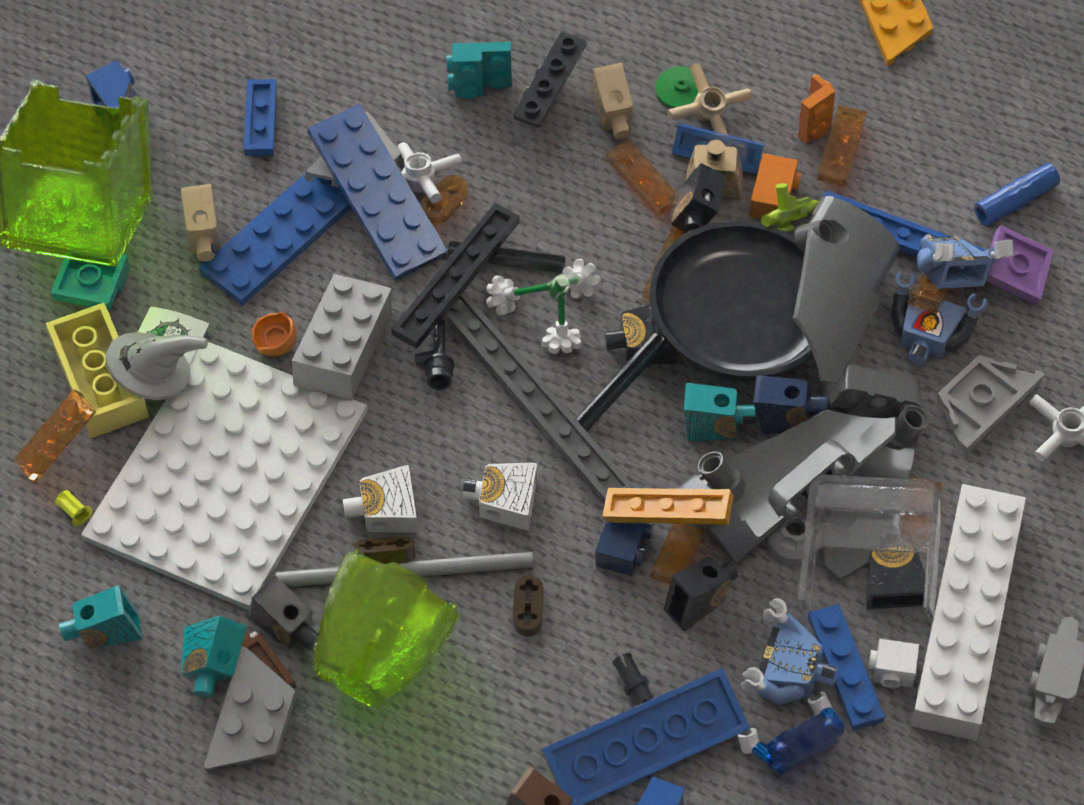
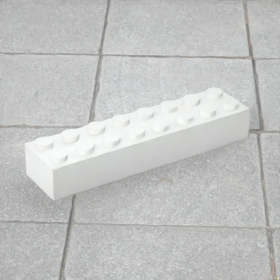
M962 484L911 723L912 727L977 741L1026 497Z

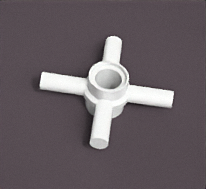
M400 143L397 149L400 151L405 163L401 173L413 192H425L432 203L439 202L441 194L433 184L435 173L462 165L460 155L455 154L431 162L429 155L413 153L407 143Z
M1035 395L1031 399L1029 404L1053 422L1052 430L1054 434L1034 452L1038 460L1044 461L1060 445L1073 447L1080 443L1084 447V406L1080 410L1069 407L1059 412L1039 395ZM1065 426H1070L1074 429H1068Z

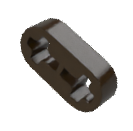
M408 536L362 539L354 545L355 561L361 566L408 563L416 557L415 541Z
M523 576L517 580L514 587L513 625L516 632L522 636H533L542 627L544 588L543 583L536 576ZM527 586L533 587L532 601H526L525 591ZM525 610L531 611L532 620L530 625H524Z

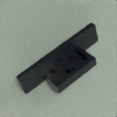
M565 32L559 34L544 62L538 67L530 86H527L523 98L513 113L514 120L536 128L541 126L586 48L587 41L585 39Z

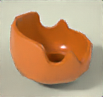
M284 312L269 313L259 318L252 328V343L265 356L280 357L289 353L297 342V327L293 319Z

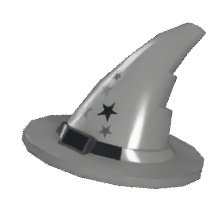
M142 332L123 334L110 344L106 352V367L116 383L124 390L140 398L152 400L173 398L184 391L190 379V368L184 353L207 348L208 340L189 335L157 336Z

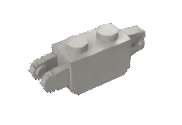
M1072 616L1061 619L1057 633H1050L1047 645L1040 643L1035 661L1041 664L1039 673L1032 672L1028 691L1034 692L1031 704L1035 705L1033 723L1046 728H1053L1060 712L1064 713L1072 709L1084 666V643L1076 640L1079 623Z

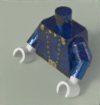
M820 692L822 696L820 699L811 701L809 698L807 700L814 716L780 733L767 745L764 742H760L755 728L748 730L749 735L743 736L738 734L737 736L743 753H752L769 768L776 769L778 774L782 776L835 749L838 744L837 738L844 734L845 726L832 708L826 693Z

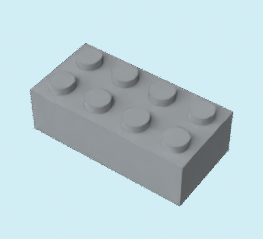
M334 274L292 359L293 385L352 400L391 316L392 288Z

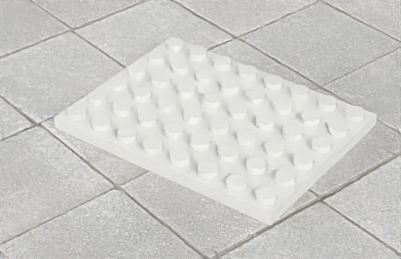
M208 342L207 348L197 350L189 365L190 379L184 391L173 398L165 400L83 530L81 537L83 541L251 611L252 597L268 582L368 410L366 404L353 399L350 400L294 386L293 375Z

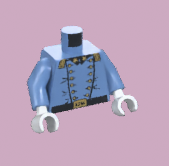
M927 234L920 241L919 246L921 250L917 255L918 269L937 288L984 286L991 264L997 262L1000 258L1014 255L1013 240L995 241L994 248L982 252L960 237H935L932 234Z
M778 598L771 600L769 604L775 608L776 613L771 609H767L763 613L764 618L767 621L773 622L777 620L779 622L778 625H773L759 669L751 667L743 673V676L748 677L750 680H745L741 684L742 690L744 692H752L756 689L757 694L781 705L800 700L801 698H810L816 682L834 686L838 667L822 663V645L791 614H786L787 606L783 600Z

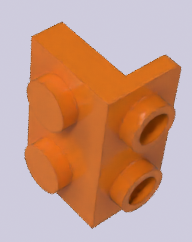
M818 74L811 77L809 97L801 102L798 138L805 144L813 138L818 139L822 137L827 129L832 126L836 91L829 81L823 80Z

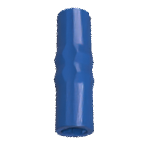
M1046 163L1025 176L1016 178L1012 183L1004 185L997 192L974 204V212L977 218L985 226H988L1010 212L1019 210L1023 205L1031 203L1038 196L1059 185L1061 181L1060 175L1052 164Z

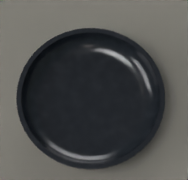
M717 222L684 234L665 250L659 258L651 277V310L660 334L681 358L696 368L720 378L756 381L757 376L778 377L796 370L814 357L803 332L793 319L805 252L798 248L794 236L777 228L765 227L763 224L754 222Z

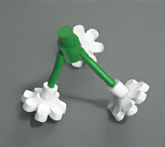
M582 259L575 260L573 268L566 266L563 269V274L556 276L552 282L521 289L513 287L514 283L511 279H504L503 276H494L492 278L493 284L487 285V292L492 297H489L486 303L489 308L497 306L496 312L502 316L515 310L514 301L518 300L520 295L541 291L549 292V295L556 299L558 303V321L556 322V328L550 327L546 330V336L542 339V346H549L548 351L553 354H557L560 348L562 352L570 353L572 352V347L580 349L582 343L579 339L581 337L579 330H569L568 322L565 321V296L568 290L572 289L571 297L579 299L582 293L587 297H592L595 294L592 285H600L601 278L600 276L593 275L596 271V266L593 263H589L584 267Z

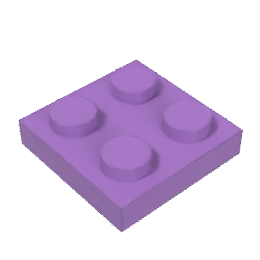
M1001 225L995 230L991 248H994L995 241L1013 240L1014 255L1000 258L997 262L991 264L986 281L1036 304L1042 298L1054 250Z

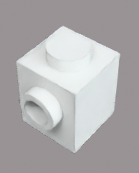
M879 639L877 651L871 650L868 669L875 670L873 682L881 683L882 686L887 688H897L899 686L913 688L919 644Z

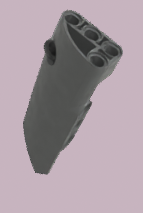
M824 196L820 199L810 216L809 223L798 226L795 230L796 244L805 253L793 319L803 332L817 363L820 381L837 384L881 299L877 292L900 251V245L879 221L865 211L838 198Z
M846 365L837 384L825 383L823 385L822 396H829L830 410L869 418H895L897 425L896 436L820 501L823 567L838 581L868 563L870 550L881 548L879 540L881 536L885 534L898 535L918 437L928 425L927 414L921 407V391L918 380L856 365Z
M827 409L730 458L725 459L718 451L707 453L698 462L697 469L701 474L698 477L692 474L676 489L731 490L734 497L729 525H698L734 563H737L786 520L794 521L802 517L896 436L897 420L895 418L861 417Z

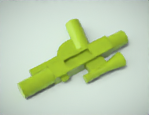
M781 183L775 186L778 209L762 216L761 222L765 227L777 224L779 225L777 229L790 232L794 230V226L790 224V221L799 220L812 213L818 201H810V197L797 200L795 196L789 195L788 185Z

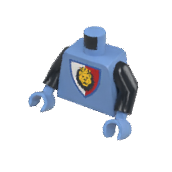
M899 271L896 275V283L899 289L894 294L891 319L895 333L902 336L901 346L910 349L907 356L908 360L915 365H923L927 356L942 359L946 352H953L966 344L979 320L977 318L978 313H982L987 309V300L984 298L981 307L974 308L973 301L976 299L977 294H971L967 300L970 310L966 313V307L914 290L907 294L908 288L914 283V275L911 273L910 283L904 285L899 281L901 271Z

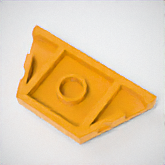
M859 0L887 66L892 65L895 62V58L904 51L906 53L915 47L917 42L925 40L933 33V25L922 0Z

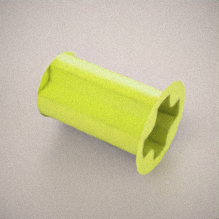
M68 490L61 492L55 500L56 505L72 518L74 526L82 525L92 514V508L84 506Z

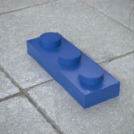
M276 79L247 80L244 132L245 156H274L277 105Z
M681 123L678 124L672 154L691 158L695 146L708 145L712 140H719L724 143L725 147H735L738 149L742 171L758 173L765 144Z

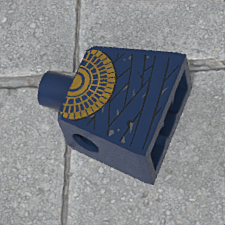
M757 376L754 406L763 434L782 433L812 418L813 415H817L827 409L830 410L829 396H812L809 382L806 380Z

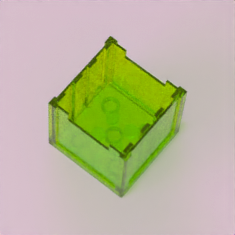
M36 79L32 80L28 86L27 95L0 137V247L116 267L153 196L148 99L140 98V96H135V98L119 96V108L60 99L59 86L44 84V82Z

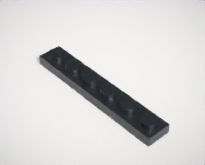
M494 203L391 328L392 336L418 349L519 225L520 216Z

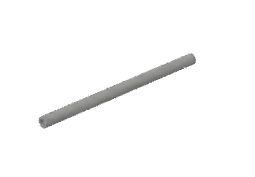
M532 552L410 561L403 564L380 566L359 565L276 572V577L287 587L523 569L533 568Z

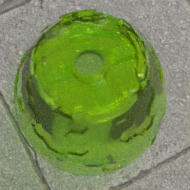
M356 548L354 552H348L344 556L324 602L325 607L314 647L312 671L328 683H331L334 679L333 683L337 689L366 705L378 707L405 687L428 664V660L442 647L461 617L457 613L459 605L453 602L449 605L442 598L426 588L427 582L419 575L397 563H389L387 565L363 556V552Z

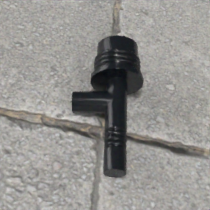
M441 319L433 329V350L414 354L416 365H424L428 386L435 390H444L451 385L455 367L453 358L445 354L446 323Z

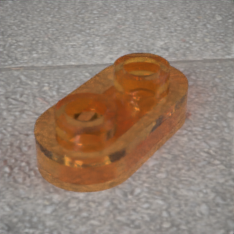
M448 175L435 186L441 194L439 202L432 203L427 195L421 201L420 205L432 225H440L446 222L468 198V183L459 175ZM450 192H458V194H456V195H451V194H449V193H450Z

